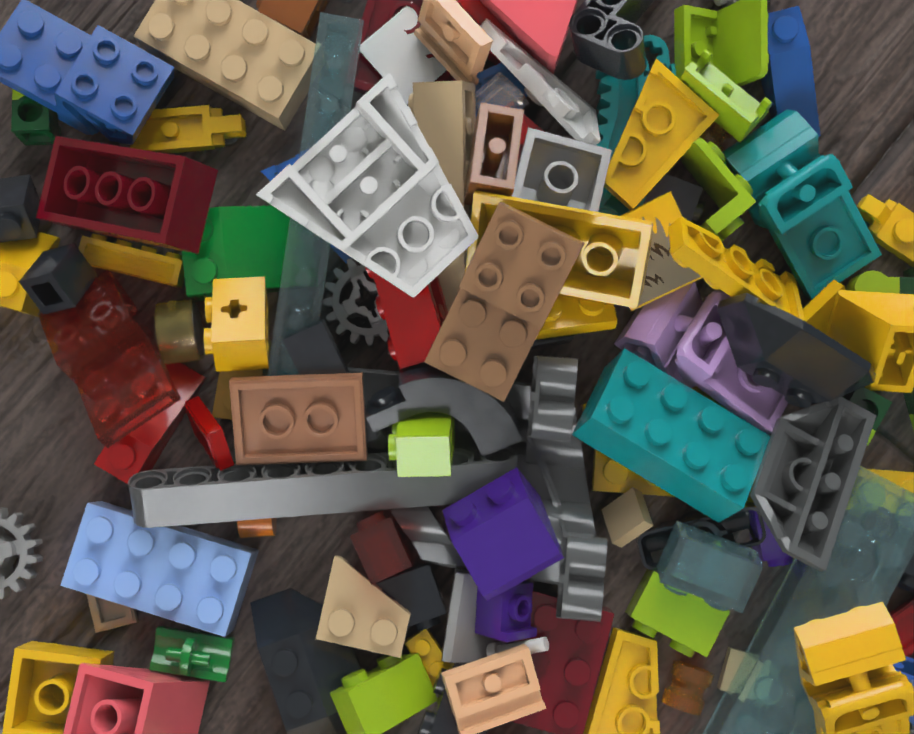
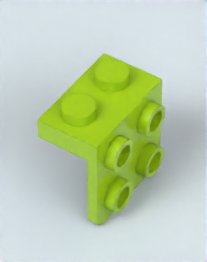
M739 0L718 11L689 5H682L674 9L676 76L681 79L684 69L692 61L696 64L703 50L707 49L713 54L710 63L738 86H743L765 77L769 63L767 0Z
M699 137L682 156L681 162L720 208L700 227L719 236L721 241H723L744 224L740 216L755 204L756 201L751 196L753 190L750 184L741 175L736 174L734 176L724 164L726 159L719 147L713 142L709 141L707 143L703 138Z

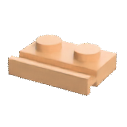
M423 0L418 17L421 25L420 28L415 29L414 35L457 81L463 80L477 85L479 82L477 74L483 71L493 40L456 0Z
M525 644L441 672L459 734H477L546 709L541 697V689L531 653Z

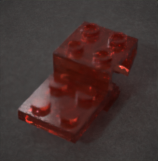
M108 269L98 275V277H95L93 284L75 307L38 315L57 366L77 385L97 439L107 448L181 400L163 361L164 358L160 352L156 336L147 326L139 325L133 317L139 314L140 311L120 282Z

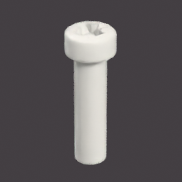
M547 637L503 645L499 642H493L487 645L486 652L487 656L525 644L529 648L530 653L534 654L548 651L549 642Z

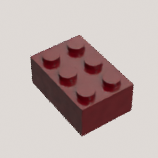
M533 587L531 627L537 628V636L516 640L513 643L547 637L549 650L531 654L541 689V697L546 709L510 722L554 734H583L614 613L608 607L603 606L601 622L556 618L557 593Z

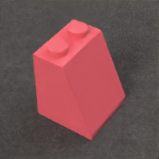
M480 0L527 53L554 74L578 0Z
M80 663L63 734H198L210 681L142 668Z

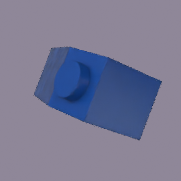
M795 6L768 13L769 63L767 74L760 80L765 97L772 102L769 108L771 119L786 109L797 111L815 130L819 138L821 135L811 49L800 7Z

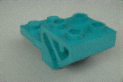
M786 109L747 135L741 143L738 141L722 152L726 159L724 164L734 176L739 174L750 184L753 190L751 196L755 199L756 203L748 209V212L756 225L769 230L806 298L812 300L831 281L836 280L840 283L882 255L848 191L853 186L840 161L833 154L820 156L818 134L797 111Z

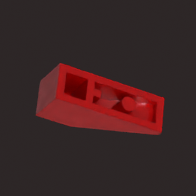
M174 358L167 359L116 426L94 465L128 484L129 478L134 474L152 470L186 413L185 401L196 397L206 377Z

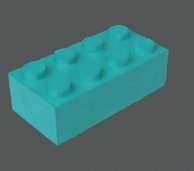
M625 348L604 367L572 433L574 437L718 523L744 508L771 437Z

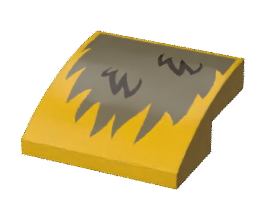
M671 191L620 215L653 222L650 256L644 289L638 308L703 278L689 267L683 268L678 265L670 254L668 226L680 216L683 217ZM629 307L631 311L637 309V308Z

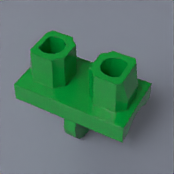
M158 626L156 628L155 646L149 670L226 682L228 680L235 638Z

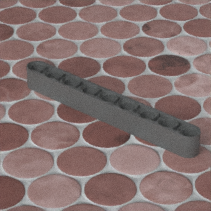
M477 446L454 447L451 476L398 477L397 460H389L388 452L368 454L367 461L259 465L234 464L221 471L214 465L147 470L131 476L128 480L134 523L140 527L153 528L449 505L456 503L512 469L518 468L517 451L511 446L482 457Z

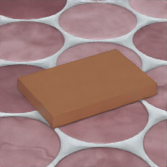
M363 373L231 377L229 387L236 465L367 461Z

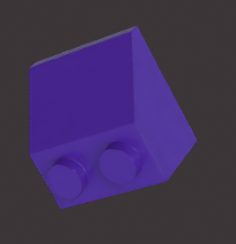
M517 467L442 510L451 541L479 591L487 601L564 558L541 496Z

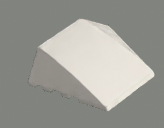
M388 72L356 102V107L292 166L290 164L286 166L256 195L414 298L477 240L479 235L452 185L449 184L432 148L429 147L417 125L418 122L410 107L404 101L391 72Z

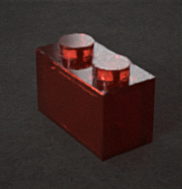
M379 511L356 523L359 530L350 535V538L371 585L413 565L415 559L400 525L393 515L385 518L383 511Z

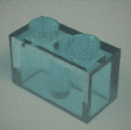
M676 521L657 564L660 583H663L664 587L669 591L681 596H687L688 593L703 598L711 607L721 611H727L730 608L743 613L763 570V565L756 550Z

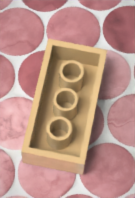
M155 0L134 34V38L146 52L174 66L178 71L284 131L287 129L326 63L322 48L319 45L239 0Z

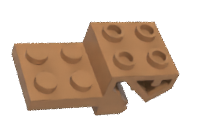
M500 202L458 286L460 289L424 362L504 402L584 242Z

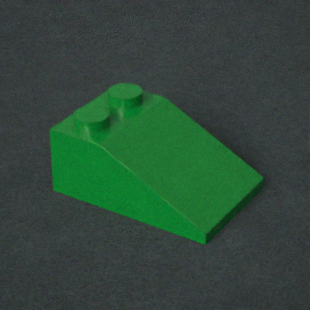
M273 206L209 208L199 253L182 251L186 295L196 302L205 301V297H212L213 279L265 276L267 293L319 287L312 231Z

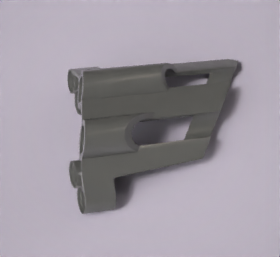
M534 355L532 383L514 381L506 397L520 423L522 441L510 446L517 451L519 471L541 496L564 558L526 580L558 585L556 618L601 622L607 560V538L596 537L581 440L572 435L578 423L574 404L578 359ZM347 367L350 373H363L366 408L368 401L379 390L393 386L395 389L399 388V371ZM455 418L458 439L454 447L477 446L467 427ZM381 429L378 430V438L367 443L368 454L388 452V438ZM429 506L390 509L402 530L412 541L424 563L468 570L454 547L450 536L441 527Z

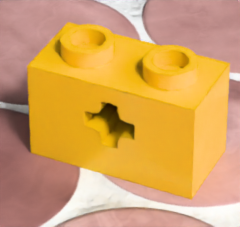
M265 276L213 279L212 297H205L206 322L212 324L211 328H204L203 336L205 354H213L216 372L269 369V309Z

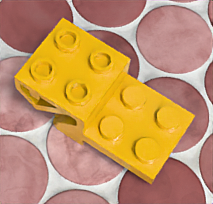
M883 602L869 606H858L845 613L824 619H813L804 625L793 627L800 682L814 710L816 734H910L909 717L914 715V688L912 683L908 681L907 676L902 674L901 671H896L893 666L895 663L905 661L906 658L895 623Z

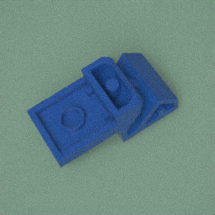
M27 0L20 1L0 31V82L57 113L58 120L86 135H93L100 131L112 142L133 145L174 78V66L105 28L97 25L92 35H89Z

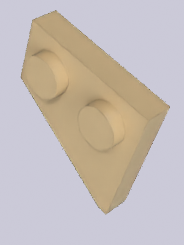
M335 555L316 639L401 658L411 613L396 600L386 595L373 581L358 572L345 558Z

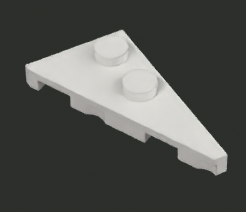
M486 18L480 27L493 40L490 48L491 52L526 87L524 90L528 97L539 106H544L575 140L597 145L601 139L596 110Z

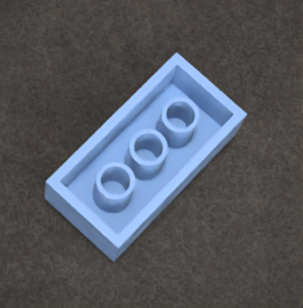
M103 501L89 502L86 505L60 586L226 637L235 628L259 550L181 525L153 528L140 527L134 523L132 510Z

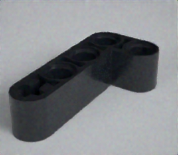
M585 0L572 15L569 23L577 60L617 79L632 80L639 77L647 67L643 32L636 25V22L654 0Z

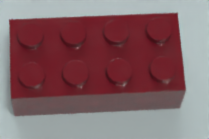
M55 136L36 218L72 229L198 254L218 170L185 156Z

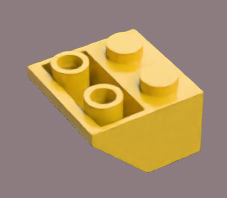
M838 290L825 334L872 364L876 373L875 382L865 386V388L871 391L912 393L914 388V294Z

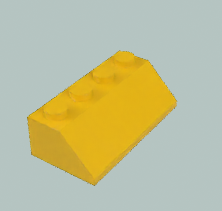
M475 190L471 222L479 238L467 248L465 272L498 204L503 202L584 242L559 294L638 308L644 289L650 256L653 222Z

